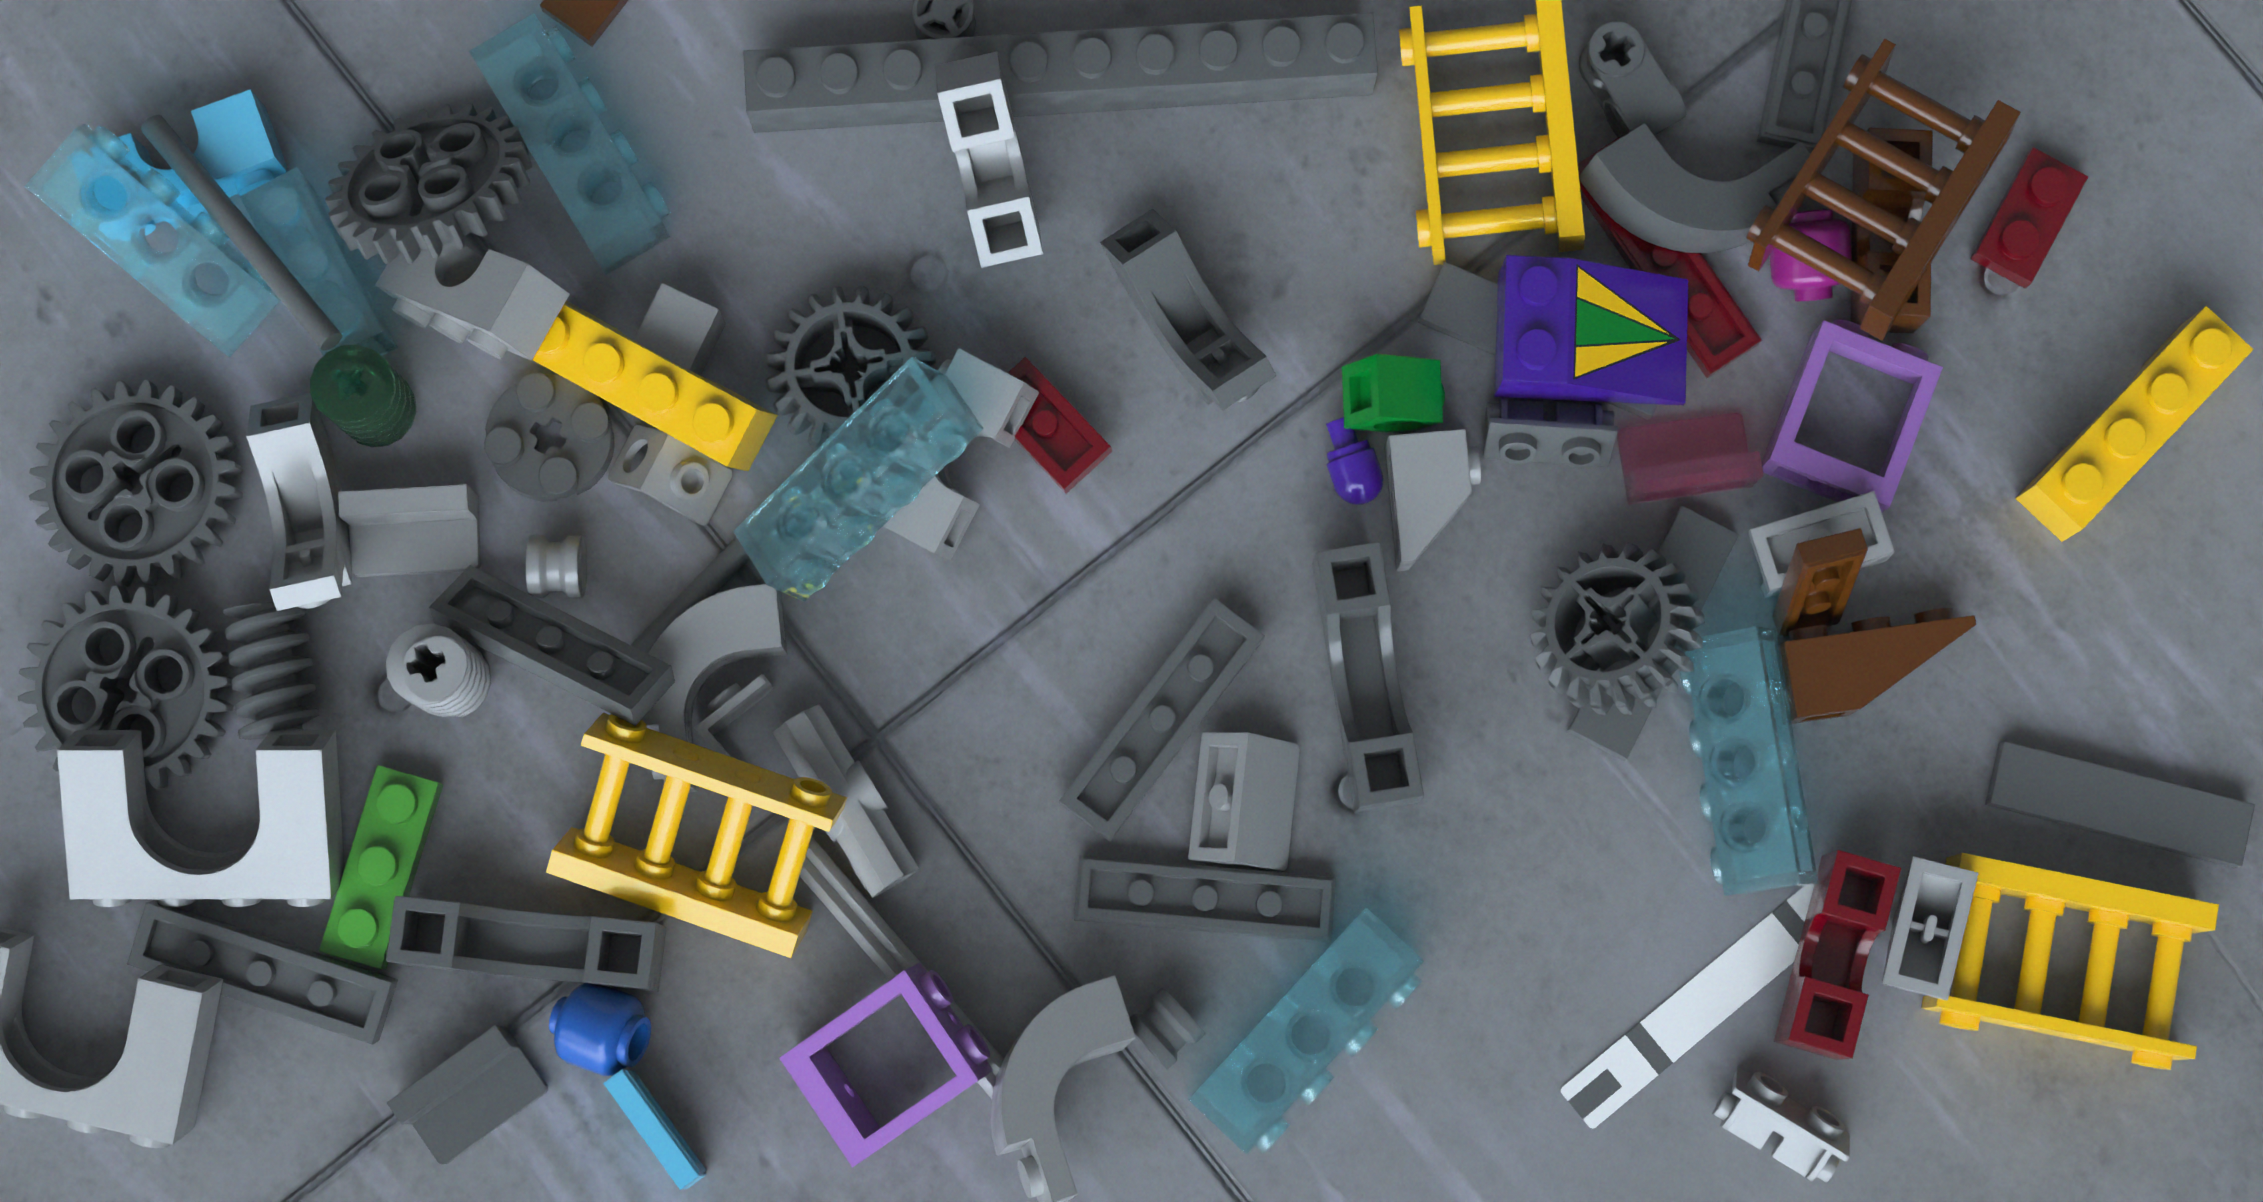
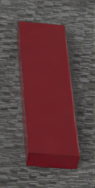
M1620 137L1579 162V175L1598 152L1620 139ZM1579 180L1581 199L1630 269L1688 279L1687 351L1706 378H1709L1759 345L1762 339L1701 253L1670 250L1654 245L1630 233L1602 210Z

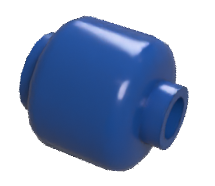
M583 983L574 989L568 997H561L556 1002L550 1015L549 1030L554 1034L556 1053L563 1061L603 1076H613L621 1069L624 1070L627 1067L635 1066L641 1060L651 1037V1022L645 1017L642 1002L635 996L608 986Z

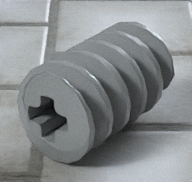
M416 625L401 633L391 645L386 659L387 678L394 691L405 700L436 716L464 717L477 710L486 699L490 688V667L483 654L451 629L440 625Z

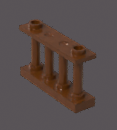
M1885 38L1872 59L1864 54L1858 58L1843 85V88L1850 91L1844 103L1776 209L1774 210L1765 205L1756 217L1746 239L1754 243L1748 266L1756 271H1760L1775 247L1861 295L1859 302L1866 305L1868 309L1860 329L1881 341L1887 335L2007 143L2021 113L1998 100L1986 120L1976 115L1970 120L1885 73L1896 44ZM1873 96L1957 142L1955 149L1964 153L1954 171L1945 166L1937 170L1853 124L1869 98ZM1841 146L1926 193L1923 200L1931 203L1932 206L1922 222L1913 217L1905 221L1823 176L1821 173L1837 148ZM1806 197L1815 200L1894 244L1891 251L1899 254L1900 257L1890 273L1880 268L1874 273L1789 226Z

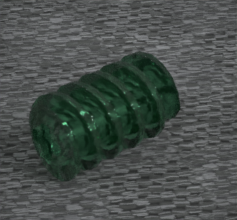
M358 344L342 345L327 352L315 364L310 377V394L316 407L348 436L356 440L357 443L369 447L389 446L402 439L411 429L417 412L415 395L408 382L375 350Z

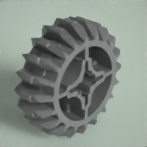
M835 286L831 292L834 304L823 307L821 299L817 294H811L808 297V303L813 314L806 318L799 310L794 308L790 309L787 313L789 321L797 330L794 333L785 329H776L774 331V341L787 351H773L766 354L765 361L767 365L783 372L771 375L766 378L765 382L769 392L785 393L773 403V407L779 416L795 412L787 425L793 435L803 433L813 425L808 438L810 447L819 449L826 441L828 435H832V449L836 456H843L845 454L848 439H856L860 455L865 456L870 454L871 446L868 440L870 436L879 434L881 443L885 448H890L895 444L889 427L896 424L903 432L906 431L912 421L905 412L907 408L917 413H925L929 405L928 400L916 393L915 390H931L934 375L919 370L935 364L936 357L933 350L917 349L929 338L924 326L906 330L914 319L913 311L909 307L899 309L890 317L889 315L894 303L890 294L883 293L873 307L869 306L870 296L867 287L859 286L855 292L854 302H846L842 287ZM853 326L868 327L882 333L895 344L900 352L886 355L884 349L869 350L862 347L856 340ZM833 330L834 346L831 352L824 358L810 361V368L801 369L803 360L810 347L821 336ZM846 345H849L853 360L857 361L859 368L867 369L865 373L858 371L860 379L855 381L857 392L855 398L843 374L836 373L837 369L844 371L842 363L847 361ZM902 373L899 385L890 399L877 410L868 413V396L870 391L877 384L891 381V374ZM817 387L819 393L835 392L845 399L849 417L834 416L821 411L804 396L802 390Z
M1628 542L1619 555L1612 545L1603 543L1599 559L1596 561L1587 553L1578 551V564L1580 568L1571 573L1569 569L1557 566V575L1562 581L1557 589L1541 587V595L1550 603L1549 606L1531 610L1532 619L1542 627L1529 635L1531 644L1538 651H1542L1535 658L1537 667L1544 674H1550L1548 678L1549 685L1558 694L1567 693V699L1578 708H1584L1590 702L1591 708L1597 714L1606 716L1612 705L1615 704L1622 714L1632 715L1635 698L1638 697L1648 707H1656L1657 696L1654 691L1657 688L1663 686L1669 692H1678V684L1672 677L1677 669L1683 672H1694V663L1685 655V652L1704 648L1702 644L1703 639L1697 632L1693 631V629L1705 623L1702 611L1697 606H1693L1699 600L1698 592L1691 583H1684L1686 575L1677 564L1670 563L1666 565V559L1656 550L1651 549L1643 556V552L1637 545ZM1627 588L1618 596L1610 598L1602 596L1616 589ZM1661 611L1660 628L1653 644L1649 647V631L1659 621L1656 614ZM1585 612L1586 621L1584 628L1574 638L1578 622ZM1605 615H1608L1616 624L1620 623L1624 626L1622 630L1631 638L1630 643H1626L1618 634L1614 635L1610 632L1612 628L1603 620ZM1622 660L1634 662L1614 671H1597L1599 668L1606 670L1615 662Z

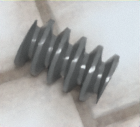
M274 602L252 603L224 609L223 614L241 619L225 629L226 638L232 642L245 644L228 654L229 663L235 667L249 669L232 679L233 690L251 694V696L235 705L236 715L256 720L238 730L239 739H264L273 730H303L302 724L319 716V709L299 705V699L316 691V684L296 680V673L312 666L313 661L309 657L294 655L292 648L309 641L310 638L309 633L291 630L289 623L305 616L306 609L293 607L277 611Z

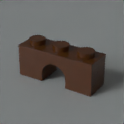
M1868 128L1867 131L1932 166L1933 130ZM1853 154L1852 192L1905 221L1913 217L1921 222L1925 203L1923 199L1926 193ZM1852 221V261L1874 273L1878 268L1890 273L1900 257L1899 254L1891 251L1894 244ZM1931 264L1888 332L1913 334L1931 316ZM1851 290L1850 322L1861 326L1868 307L1859 302L1861 295Z

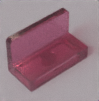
M1737 412L1622 428L1617 433L1628 505L1751 488L1764 476L1760 452H1748L1743 417Z

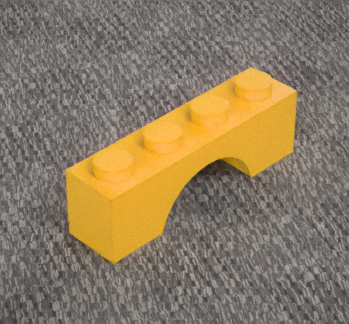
M568 301L564 303L532 359L730 468L744 471L750 470L778 416L725 386L700 376L629 338L611 324Z
M2205 306L2177 328L2141 366L2138 374L2110 405L2069 445L2058 453L2015 499L2061 542L2083 530L2254 349L2212 310Z

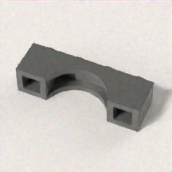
M1380 542L1318 551L1314 556L1312 569L1354 814L1418 804L1424 798L1414 734L1407 719L1398 679L1392 638L1391 602Z
M395 896L386 962L417 967L580 984L587 983L659 992L667 927L652 922L526 912L460 902Z

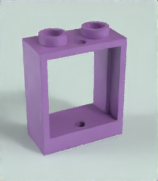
M1836 319L1833 323L1823 320L1809 338L1758 471L1835 502L1875 491L1881 512H1884L1891 505L1943 367L1928 362L1929 356L1927 353L1914 346L1904 343H1893L1890 347L1868 338L1869 333L1860 329L1861 326L1856 323ZM1829 351L1913 384L1879 475L1794 442Z
M921 962L895 976L780 1057V1060L852 1168L993 1071L986 1060L990 1057V1051L986 1042L970 1024L962 1025L950 1007V1004L953 1002V996L947 984L934 970L927 972ZM902 994L956 1076L880 1128L826 1047Z

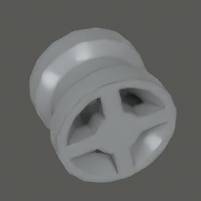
M530 535L526 550L528 594L535 598H545L550 592H564L569 598H583L587 581V553L584 536L568 535L563 541H549L544 535Z

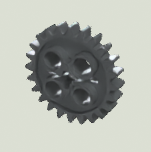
M469 103L458 114H454L450 104H445L435 117H429L427 111L421 109L417 114L416 122L407 124L403 119L397 118L394 122L395 131L387 134L375 130L372 132L375 140L373 145H355L352 149L357 160L344 161L337 165L342 176L329 180L328 184L333 194L325 197V201L330 209L328 215L340 238L344 239L350 251L359 248L364 259L368 260L379 253L383 262L389 264L402 252L407 263H413L420 252L427 249L433 259L439 258L443 245L451 242L459 250L464 248V236L470 232L483 237L487 235V229L484 225L487 220L504 221L508 218L502 205L521 202L522 198L517 188L530 185V179L526 171L532 168V163L527 154L529 151L518 127L512 126L507 115L497 118L491 107L477 114L473 104Z
M121 380L117 381L115 397L111 400L95 387L91 389L92 408L86 410L71 401L68 403L74 421L69 426L55 420L49 423L53 431L60 437L56 445L37 443L36 448L48 456L50 460L48 466L30 468L29 474L45 482L46 488L30 494L29 500L37 505L49 507V510L39 516L35 522L37 526L45 530L59 529L52 536L48 545L58 552L71 549L66 563L78 570L91 562L89 576L103 582L113 570L115 582L122 586L130 587L135 572L138 571L142 582L149 586H156L158 568L160 567L170 576L176 579L182 578L180 559L187 557L200 566L203 565L205 561L198 546L203 541L219 547L223 544L220 536L213 530L216 522L224 524H235L236 518L224 510L223 505L224 501L241 499L243 493L226 484V479L237 476L243 472V469L235 461L223 460V457L231 453L237 446L227 436L214 438L224 425L223 422L214 414L201 419L205 405L195 397H192L182 405L183 393L172 385H169L159 398L157 386L149 380H143L138 394L135 396L131 387ZM145 426H153L155 437L151 446L141 453H133L131 450L133 435ZM175 447L182 448V452L177 458L169 459ZM101 465L104 477L99 487L90 493H82L80 487L82 475L87 469ZM139 473L141 474L139 480L144 488L135 495L131 492L134 487L129 479L134 474ZM182 474H191L194 484L191 493L181 501L171 502L169 498L171 483ZM97 508H104L100 513L99 519L93 521L91 514ZM140 513L142 517L140 533L128 542H121L118 532L121 522L131 514Z
M112 586L109 594V604H107L99 591L85 592L87 611H84L75 603L62 604L63 615L67 623L63 625L55 621L44 620L41 625L51 638L49 644L29 643L27 646L32 654L41 659L39 666L21 668L19 670L20 675L35 681V690L19 695L18 701L26 704H36L38 713L23 722L24 728L43 727L46 732L35 746L37 752L59 749L76 730H102L112 718L110 730H130L135 718L144 715L153 724L155 732L153 742L148 748L143 750L144 774L150 784L155 789L167 787V768L179 777L192 774L186 756L190 754L199 759H208L212 755L201 739L204 735L224 736L226 731L212 720L214 712L233 711L234 707L231 703L217 698L218 689L231 686L233 679L228 676L216 675L215 670L216 666L229 658V653L209 652L206 647L218 634L215 628H206L199 631L193 630L200 615V611L197 609L189 608L176 616L178 597L175 595L165 594L154 606L153 588L139 587L132 603L125 586ZM111 629L120 634L124 643L122 656L112 665L103 659L99 648L101 638ZM151 637L154 641V646L151 652L140 662L144 651L143 643L146 638ZM170 656L179 662L183 673L180 685L172 692L162 688L157 676L159 665ZM119 679H131L129 686L137 691L135 700L123 701L124 692L116 688ZM83 687L92 693L96 702L94 715L85 723L77 719L72 710L73 697ZM58 757L55 759L53 765V769L55 771H59Z

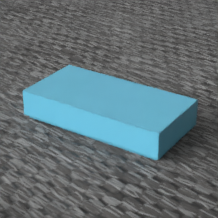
M621 1069L603 1083L680 1190L690 1188L706 1176V1168L635 1071Z

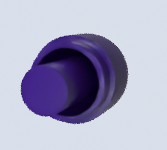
M1344 417L1327 423L1326 426L1335 450L1326 454L1329 461L1326 465L1336 493L1341 499L1350 504L1363 505L1371 502L1381 492L1384 480L1375 449L1370 447L1368 440L1359 442L1354 429H1344Z

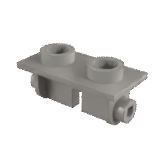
M1737 1066L1734 1071L1732 1094L1736 1095V1097L1724 1092L1712 1113L1722 1119L1720 1126L1760 1150L1771 1133L1775 1131L1783 1137L1772 1152L1773 1158L1810 1181H1813L1816 1177L1824 1182L1829 1181L1839 1164V1160L1833 1157L1832 1154L1845 1162L1850 1157V1134L1844 1131V1124L1835 1115L1819 1106H1812L1809 1110L1787 1097V1089L1771 1076L1762 1072H1755L1754 1075H1751Z

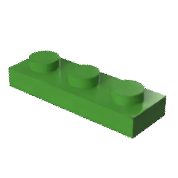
M377 765L319 952L379 969H387L388 962H386L394 898L395 896L409 897L443 784Z

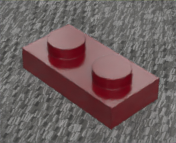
M2033 147L2022 161L1970 259L2026 289L2033 282L2088 176Z
M1024 357L1008 374L1025 382L1037 390L1039 394L1022 426H1020L1014 436V440L1067 494L1113 451L1102 436L1043 374Z

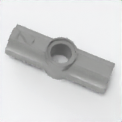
M820 704L800 712L772 732L799 777H808L822 781L832 789L833 793L848 797L839 818L830 832H826L833 843L838 840L849 859L851 867L872 898L889 891L920 870L885 813L889 808L859 760L854 762L843 743L842 737Z

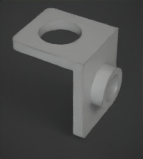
M636 425L612 467L608 480L616 485L643 492L696 524L704 526L709 523L732 478V471L716 460L661 430ZM648 444L644 460L638 468L630 472L634 456L641 447Z
M764 674L758 676L743 689L738 683L731 685L708 704L707 707L712 714L696 725L694 729L711 750L730 756L715 736L769 694L774 687Z

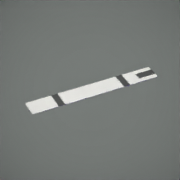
M1816 876L1561 1088L1562 1095L1590 1128H1596L1795 961Z

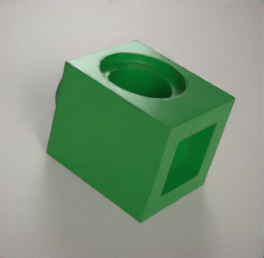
M1374 354L1342 366L1344 429L1409 434L1443 423L1445 390L1441 383V360Z

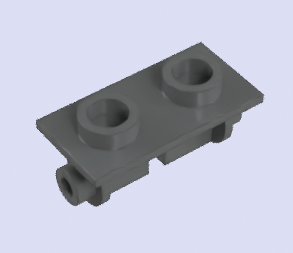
M1500 397L1499 403L1487 402L1485 428H1488L1483 449V459L1503 460L1511 464H1525L1528 462L1566 464L1580 469L1592 466L1608 467L1618 432V426H1614V411L1602 410V404L1556 402L1555 421L1544 420V401Z

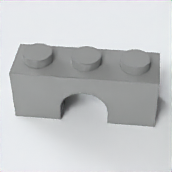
M998 52L935 65L937 95L951 150L955 152L966 198L967 213L981 268L1043 254L1037 213Z
M451 242L443 245L439 258L433 259L427 249L422 250L413 263H407L403 253L400 252L394 260L386 265L375 284L376 287L396 299L392 307L395 313L420 327L426 328L429 323L438 332L462 344L467 336L470 335L467 340L471 344L498 359H502L506 351H509L531 361L570 293L528 263L488 249L483 258L466 245L459 250Z
M959 348L953 360H945L937 370L931 385V392L934 393V396L924 415L916 416L907 427L901 443V448L905 451L894 472H887L877 484L872 496V505L875 508L869 518L948 560L952 559L980 506L979 503L960 494L951 483L948 465L953 451L963 441L978 436L991 438L1010 448L1015 439L1014 436L1020 426H1022L1039 394L1037 390L1025 382Z

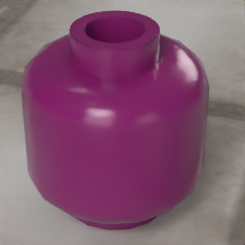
M1833 210L1799 211L1795 214L1789 226L1852 260L1849 225L1841 219L1833 218ZM1775 247L1769 255L1773 284L1780 289L1794 290L1795 301H1815L1833 298L1832 286L1840 285V283Z

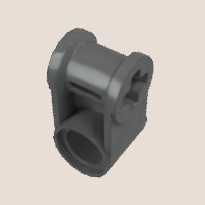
M1611 21L1601 25L1592 34L1589 43L1585 45L1579 57V70L1582 78L1586 81L1604 110L1606 119L1617 138H1622L1644 123L1655 136L1686 117L1685 105L1679 91L1672 80L1662 71L1643 41L1641 34L1633 26L1625 22ZM1603 50L1608 54L1618 51L1623 59L1620 63L1615 59L1605 63L1601 59L1600 54Z

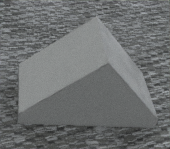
M1912 857L1892 924L1882 984L1948 1000L1978 872Z

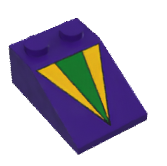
M1506 255L1498 273L1494 397L1684 406L1686 403L1688 279L1573 258Z

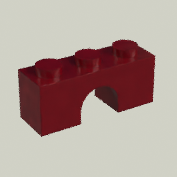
M1841 850L1822 855L1774 1042L1835 1060L1853 1059L1869 997L1868 994L1862 993L1864 970L1874 940L1880 932L1886 930L1901 872L1900 867Z

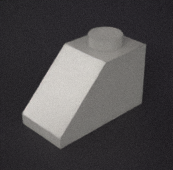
M1466 429L1389 435L1384 450L1396 571L1409 570L1466 503L1472 493L1471 485H1477L1481 482L1478 447H1467Z

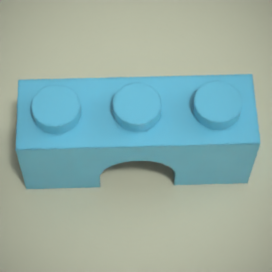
M251 89L191 111L198 131V145L194 155L228 197L236 194L242 197L262 194L275 186L274 180L290 175L267 109ZM131 133L71 154L94 224L111 239L118 237L121 240L138 239L152 233L156 229L155 224L176 216L187 219L208 213L173 169L163 170L154 168L148 150Z

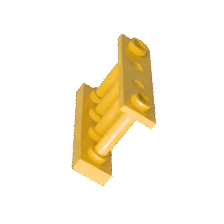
M1535 0V14L1524 15V21L1432 32H1424L1422 5L1409 7L1411 28L1399 29L1402 66L1415 65L1428 203V209L1416 210L1419 248L1432 246L1434 265H1442L1446 262L1444 239L1544 228L1545 235L1557 233L1559 252L1584 250L1585 232L1561 0ZM1526 47L1527 53L1539 51L1541 74L1530 75V82L1430 92L1427 57ZM1532 107L1533 113L1545 112L1547 135L1536 136V142L1436 153L1433 117ZM1537 167L1539 174L1551 172L1553 196L1542 197V203L1441 213L1438 178Z
M602 713L584 733L581 746L605 754L585 828L577 829L571 827L552 849L546 873L792 958L806 935L813 913L812 910L798 906L793 896L814 827L830 832L844 810L848 797L833 793L827 784L817 779L808 777L793 779L649 729L643 720H640L634 726L613 714ZM630 763L666 775L647 846L643 850H637L617 843L610 835ZM691 784L728 796L707 870L702 872L677 864L671 857ZM753 806L790 818L768 892L763 893L737 885L736 881L732 878Z
M1959 853L1946 858V865L1978 872V877L1953 977L1951 994L1947 1001L1927 995L1923 996L1921 1009L1940 1012L1939 1024L1978 1031L1980 1021L2123 1049L2132 1051L2131 1063L2157 1069L2171 1070L2172 1060L2195 1059L2197 1046L2169 1041L2184 942H2191L2192 933L2215 930L2219 904L1967 853ZM2001 894L2025 899L2024 910L2030 911L2014 1009L1977 1002L1992 904L2000 903ZM2065 907L2089 912L2087 922L2094 924L2078 1022L2041 1015L2056 916H2063ZM2128 920L2152 925L2151 935L2157 937L2142 1035L2105 1028L2120 929H2127Z

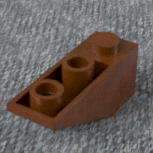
M1940 608L1914 614V624L1891 627L1890 617H1875L1852 622V632L1828 635L1826 625L1810 626L1789 631L1790 641H1785L1772 650L1785 725L1846 717L1862 709L1976 625L1975 615L1954 618L1953 608Z

